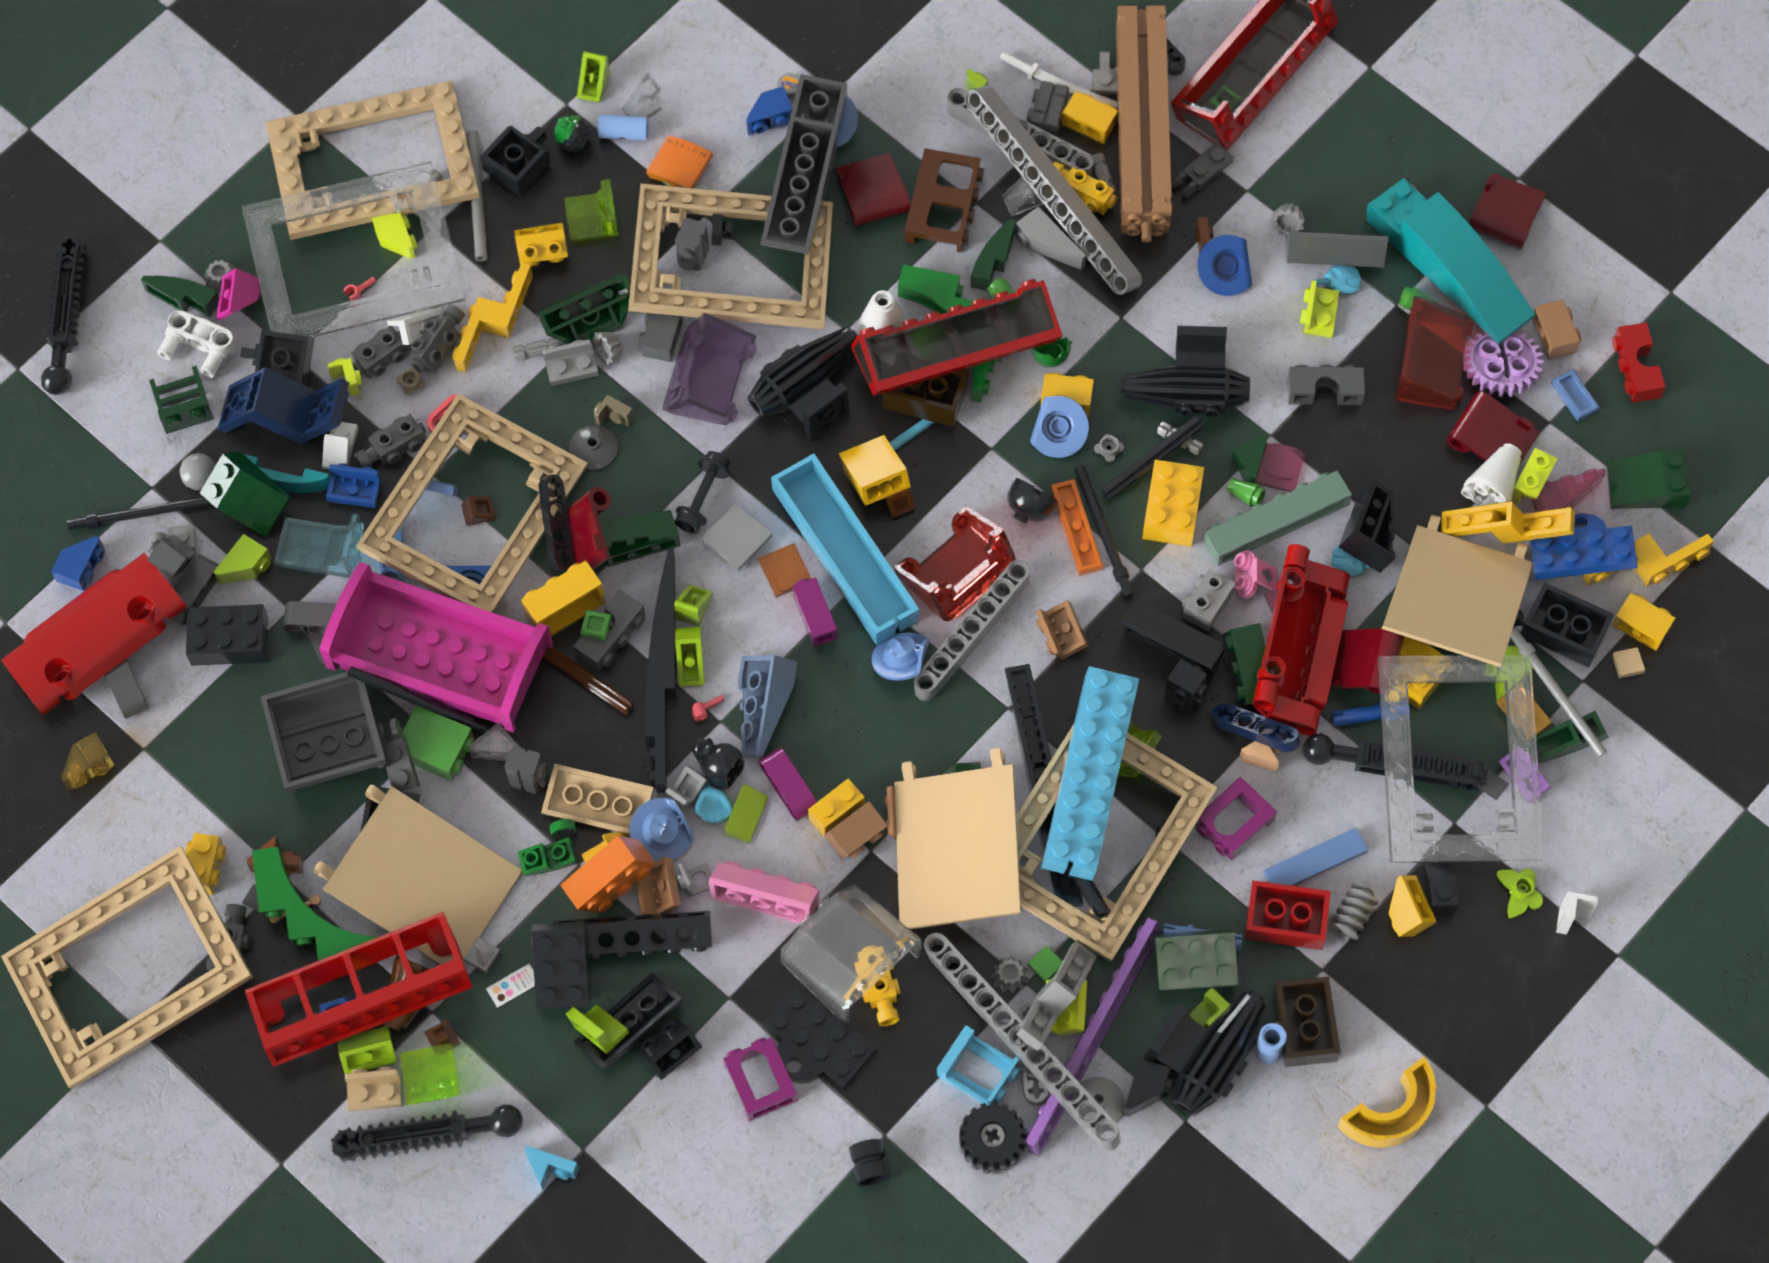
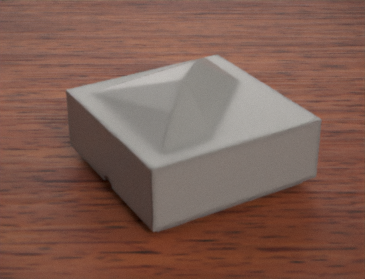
M477 937L464 957V961L487 974L501 952L500 949Z

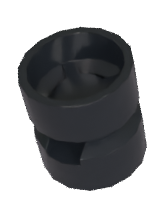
M868 1139L849 1147L851 1160L857 1165L854 1173L858 1186H871L891 1178L888 1163L882 1160L885 1157V1150L881 1139Z

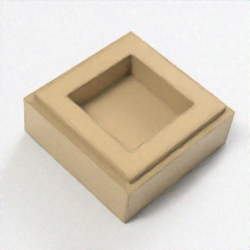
M1638 647L1613 652L1612 658L1619 679L1644 674L1645 668Z

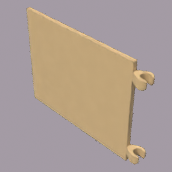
M1431 515L1427 528L1419 525L1416 527L1382 629L1501 667L1533 562L1524 559L1528 545L1518 542L1514 556L1438 532L1437 529L1441 517Z
M1000 748L990 750L993 767L916 779V766L911 761L902 763L904 781L894 782L900 930L1022 913L1014 765H1005V754Z
M370 785L366 790L365 796L379 803V805L336 870H332L328 865L320 861L314 868L316 875L328 880L323 890L388 932H393L444 911L464 959L522 870L391 786L387 794H385L376 786ZM428 943L415 947L416 950L440 965L453 959L452 954L444 957L435 955Z

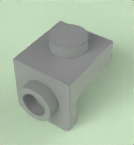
M685 766L674 786L668 787L666 793L671 796L678 806H692L709 780L691 766Z

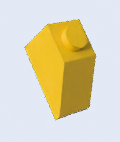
M1398 877L1388 914L1392 920V927L1399 937H1412L1437 921L1417 877Z

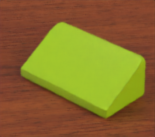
M743 784L725 827L726 835L750 843L768 796Z

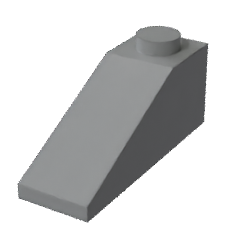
M1039 207L1016 223L1015 236L1021 245H1026L1033 252L1082 270L1085 267L1086 255Z

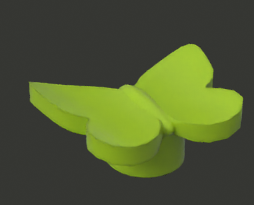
M1528 868L1520 873L1514 870L1497 871V878L1510 890L1511 897L1507 910L1509 918L1512 919L1524 914L1527 907L1533 910L1540 908L1543 904V898L1538 891L1534 890L1536 874L1533 870Z

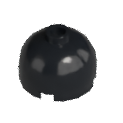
M1015 478L1007 495L1009 507L1015 512L1013 517L1027 524L1028 520L1040 522L1047 519L1055 510L1058 501L1044 491L1041 492L1034 488L1035 486Z

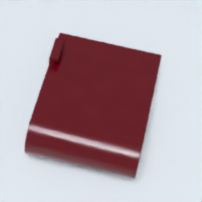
M890 153L835 168L836 175L848 200L851 218L855 227L909 212L910 200Z
M1492 173L1473 211L1469 225L1476 233L1522 250L1546 193Z
M1478 391L1474 394L1446 441L1456 451L1466 453L1471 450L1484 461L1488 460L1504 444H1512L1520 449L1522 462L1540 432L1533 428L1534 424L1522 416L1520 418L1487 393Z
M602 487L592 488L567 508L574 564H581L587 561L592 570H595L610 558L598 515L610 506L611 497Z
M1382 628L1342 630L1330 689L1364 688L1373 693L1389 695L1405 636Z

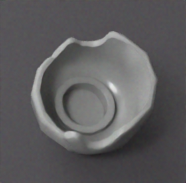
M191 454L181 464L180 478L188 488L196 491L201 490L216 464L206 454Z

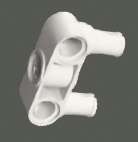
M179 310L169 315L168 326L165 332L166 337L157 353L161 358L170 360L179 343H185L197 350L208 352L209 355L200 370L205 376L213 378L221 362L236 353L237 346L230 330L216 325L207 319ZM180 324H185L181 328H176ZM225 341L228 342V343L225 344V345H220L222 342H225Z

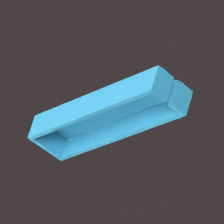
M815 454L771 477L773 492L876 646L896 635L897 628L901 632L919 622L918 606Z
M1091 666L1088 667L1042 861V869L1064 874L1068 862H1072L1070 876L1093 880L1097 871L1139 678Z

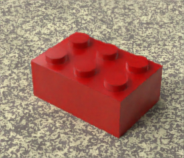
M1252 880L1244 940L1323 950L1326 940L1331 891Z

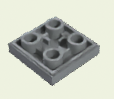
M734 504L702 537V542L740 571L773 536L772 532L737 504Z

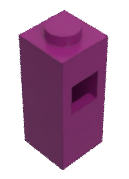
M816 577L812 579L805 578L792 585L794 599L813 646L817 647L837 640V628Z

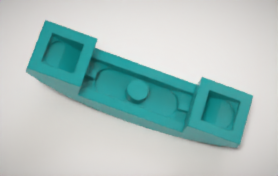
M245 455L285 492L315 493L328 490L330 481L328 473L305 468L302 477L262 468L258 457Z

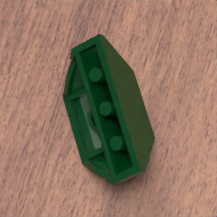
M622 273L592 284L542 309L537 315L546 335L571 344L580 339H590L593 341L592 338L595 337L596 332H612L621 328L629 309L630 281L626 273Z

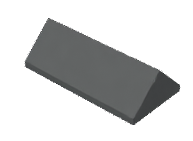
M1290 231L1286 238L1287 263L1384 268L1388 236Z

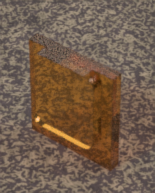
M794 543L758 558V562L776 598L793 591L792 585H795L799 580L805 578L812 579Z

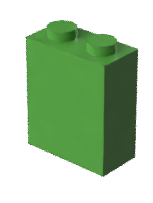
M419 706L415 707L403 730L414 766L450 781L453 780L455 774L458 775L464 765L463 758L467 752H471L475 744L472 728Z

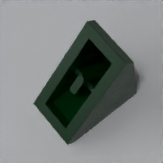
M1262 434L1233 449L1231 460L1247 482L1256 483L1267 444L1268 435Z

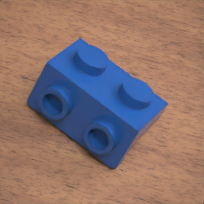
M343 463L330 465L331 477L326 494L327 502L376 508L382 483L379 471L371 467L354 468Z

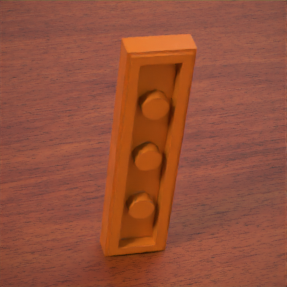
M1075 479L1050 485L1052 496L1058 501L1056 508L1079 576L1103 570V563Z

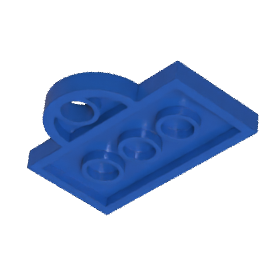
M1575 514L1574 534L1531 540L1535 580L1638 568L1632 525L1606 528L1604 521L1592 514ZM1579 524H1585V525H1586L1585 527H1582V528H1577V527H1575L1576 525H1579Z

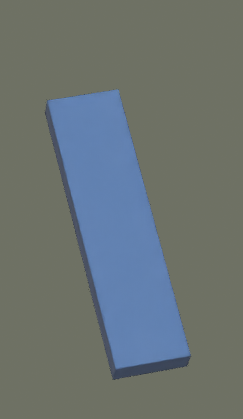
M1354 828L1265 869L1263 873L1269 883L1296 886L1367 853L1368 848L1357 828Z

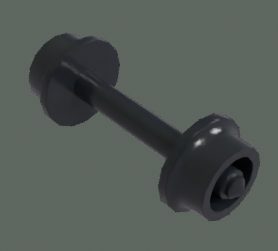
M708 451L705 457L699 460L698 466L706 474L690 507L678 506L676 508L675 524L685 532L696 534L701 526L706 525L707 519L699 510L715 477L726 479L729 476L730 460L719 452Z

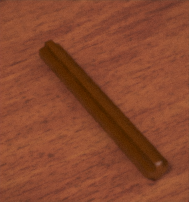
M553 646L552 648L546 647L542 658L624 714H628L633 709L634 703L629 698Z

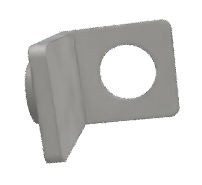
M682 863L677 864L679 875H676V879L681 890H687L689 897L710 889L709 879L712 873L707 863L687 871L684 870ZM702 872L707 875L708 880L704 885L698 886L693 883L692 878L696 873Z

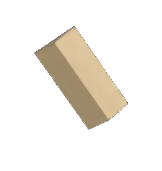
M554 764L541 813L562 819H572L578 823L630 835L629 826L631 818L643 803L652 799L654 787Z

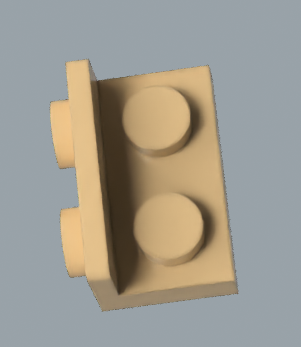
M380 1067L378 1071L370 1072L366 1069H355L351 1073L345 1074L349 1112L402 1107L401 1075L398 1069Z

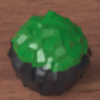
M567 115L558 119L553 134L562 150L577 153L590 138L592 130L589 128L590 126L586 119L578 115Z

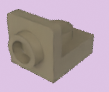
M609 395L603 401L597 403L593 412L595 422L599 426L602 425L607 416L617 424L623 423L628 427L634 420L632 408Z

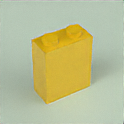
M885 435L839 453L843 472L865 506L911 487L907 469Z

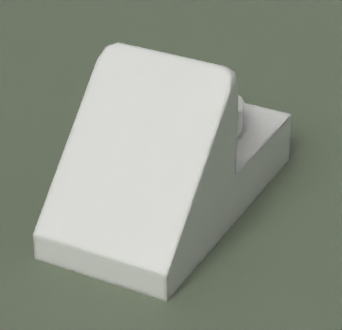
M341 422L338 427L330 430V434H325L323 469H329L330 465H338L340 463L349 465L358 432L357 424Z

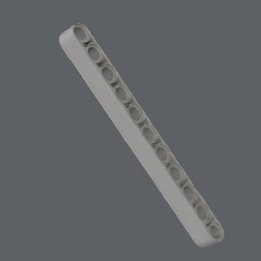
M988 85L968 91L965 95V103L968 109L1079 249L1086 255V258L1109 287L1119 295L1139 288L1142 284V277L1139 271L996 91Z
M940 933L930 934L925 939L924 946L927 956L933 965L1016 1056L1020 1058L1098 1146L1106 1151L1116 1149L1121 1142V1135L1116 1122L1044 1044L1037 1051L1026 1043H1015L1019 1038L1016 1034L1023 1021L944 935ZM935 946H943V949L939 952L932 951ZM952 964H960L956 970L948 969ZM969 982L977 983L973 988H965V985ZM986 1000L994 1001L989 1007L981 1006ZM1003 1018L1010 1019L1007 1025L1002 1026L998 1024ZM1038 1055L1045 1057L1040 1063L1032 1061ZM1054 1074L1062 1075L1059 1081L1053 1082L1049 1080ZM1071 1093L1079 1094L1076 1100L1070 1101L1066 1099ZM1088 1112H1095L1097 1114L1092 1120L1084 1118ZM1106 1131L1114 1132L1113 1137L1110 1139H1104L1101 1136Z

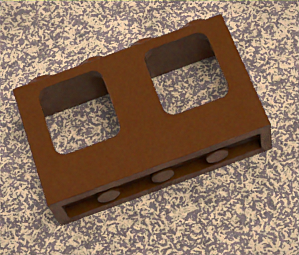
M924 148L905 227V243L914 244L916 238L957 245V252L962 253L963 244L968 245L970 230H967L968 223L973 224L975 209H972L973 202L977 203L980 189L977 188V184L982 182L985 168H981V158ZM949 163L971 167L973 173L969 188L964 190L938 185L937 178L941 164ZM938 204L962 209L964 212L960 229L958 231L929 227L927 220L931 206Z

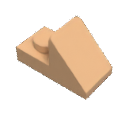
M1255 741L1241 749L1239 758L1243 763L1277 771L1279 761L1273 751L1278 753L1280 750Z

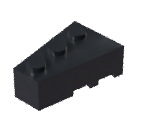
M1373 480L1358 495L1338 546L1379 573L1396 558L1395 551H1393L1395 532L1392 531V521L1395 519L1394 492Z

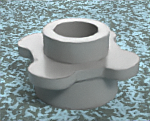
M1110 434L1104 435L1100 443L1094 446L1095 453L1103 455L1107 462L1114 461L1115 456L1124 450V445Z

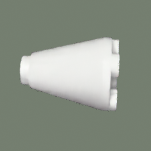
M881 290L872 296L859 321V330L870 327L878 330L889 325L897 328L903 326L902 323L907 321L895 298L889 292ZM890 338L870 345L876 350L895 346L898 344L896 338Z
M1504 444L1503 447H1500L1465 481L1461 494L1479 506L1511 502L1521 462L1520 456L1522 453L1520 449L1512 444Z

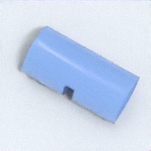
M600 114L598 138L621 139V137H624L625 140L647 141L648 117Z
M1270 1023L1265 1025L1260 1031L1255 1054L1262 1063L1273 1064L1281 1057L1286 1041V1032L1280 1025Z

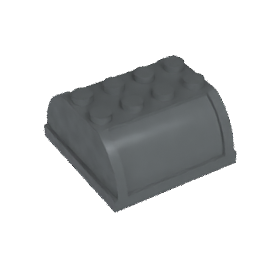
M348 672L260 696L284 789L290 795L297 793L299 789L375 767L378 769L386 767V759L365 683L348 676Z

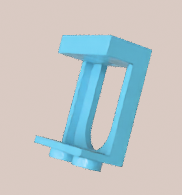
M965 1025L937 1067V1076L980 1103H986V1106H991V1102L999 1104L1007 1092L1004 1089L1009 1081L1013 1083L1021 1071L1019 1068L1020 1058L1016 1056L1014 1060L974 1036L975 1030ZM967 1049L996 1066L1002 1072L1003 1077L994 1090L984 1089L954 1070Z

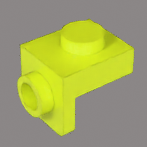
M339 358L327 364L331 378L345 376L346 381L350 382L348 387L350 396L360 394L358 385L363 384L360 371H355L351 358Z

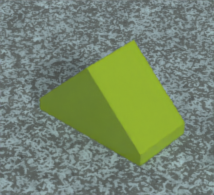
M587 51L583 52L577 98L601 102L610 75L607 56Z
M689 584L675 600L676 620L700 627L713 591Z

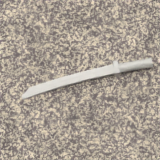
M1003 51L1000 59L1027 73V79L1029 80L1035 77L1041 81L1052 82L1055 85H1065L1069 87V93L1074 95L1075 91L1082 94L1086 93L1095 100L1108 103L1115 109H1118L1116 101L1055 77L1039 69V64L1035 62L1032 66L1006 51Z

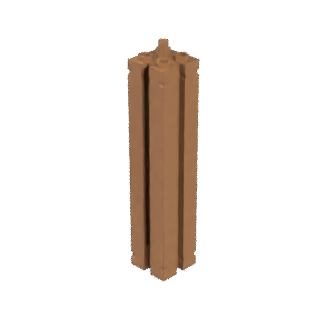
M1118 6L1116 64L1121 234L1137 236L1142 231V241L1150 242L1151 234L1154 236L1169 234L1172 215L1166 6H1146V9H1137V6Z

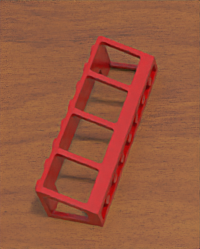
M443 911L246 989L245 993L264 1049L273 1067L471 989L473 986L460 947ZM428 943L432 952L437 956L453 955L451 961L415 975L412 972L405 951ZM399 954L406 978L369 994H363L356 971ZM349 974L356 998L321 1013L313 1014L306 991ZM299 994L306 1018L269 1033L268 1027L279 1023L284 1018V1009L280 1001Z

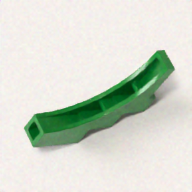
M903 264L898 282V297L917 302L934 312L939 311L940 315L948 313L949 308L957 305H962L963 308L971 306V302L974 301L962 298L964 286L960 285V275ZM980 310L981 312L978 311L977 313L949 321L950 326L960 336L968 354L1003 344L996 327L985 325L987 312ZM1002 358L972 366V401L981 403L983 394L988 395L990 380H987L988 373H993L995 362H1001Z
M279 847L252 850L259 913L262 915L266 914L267 918H277L282 916V912H286L289 940L296 942L297 946L312 944V939H316L318 961L380 937L355 934L335 927L320 918L305 904L295 890L285 868L282 850Z

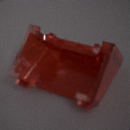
M1413 296L1407 323L1408 331L1396 400L1455 410L1457 401H1462L1464 387L1460 386L1466 338L1467 336L1471 337L1473 322H1469V316L1424 297Z
M967 505L955 514L952 519L951 527L954 535L919 564L916 559L907 557L893 568L897 577L939 618L947 622L955 619L984 594L1012 561L1016 560L1004 529Z

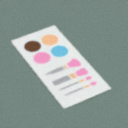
M527 964L486 988L497 1008L534 987L533 969L530 964Z

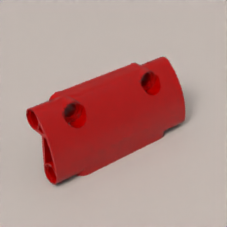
M1291 544L1288 546L1282 575L1277 583L1278 593L1262 664L1257 672L1258 682L1253 706L1265 717L1294 727L1299 734L1311 736L1317 733L1321 711H1323L1329 695L1348 607V601L1345 599L1350 575L1343 570L1308 560L1310 550L1306 546ZM1288 580H1291L1294 585L1290 584ZM1268 669L1273 670L1275 675L1271 674Z
M145 553L141 554L123 569H115L109 572L25 636L23 644L1 659L2 663L43 716L62 702L59 698L61 695L66 700L75 699L85 689L150 640L164 632L167 626L163 620L164 617L170 621L187 608V605L157 567L147 560L148 556Z

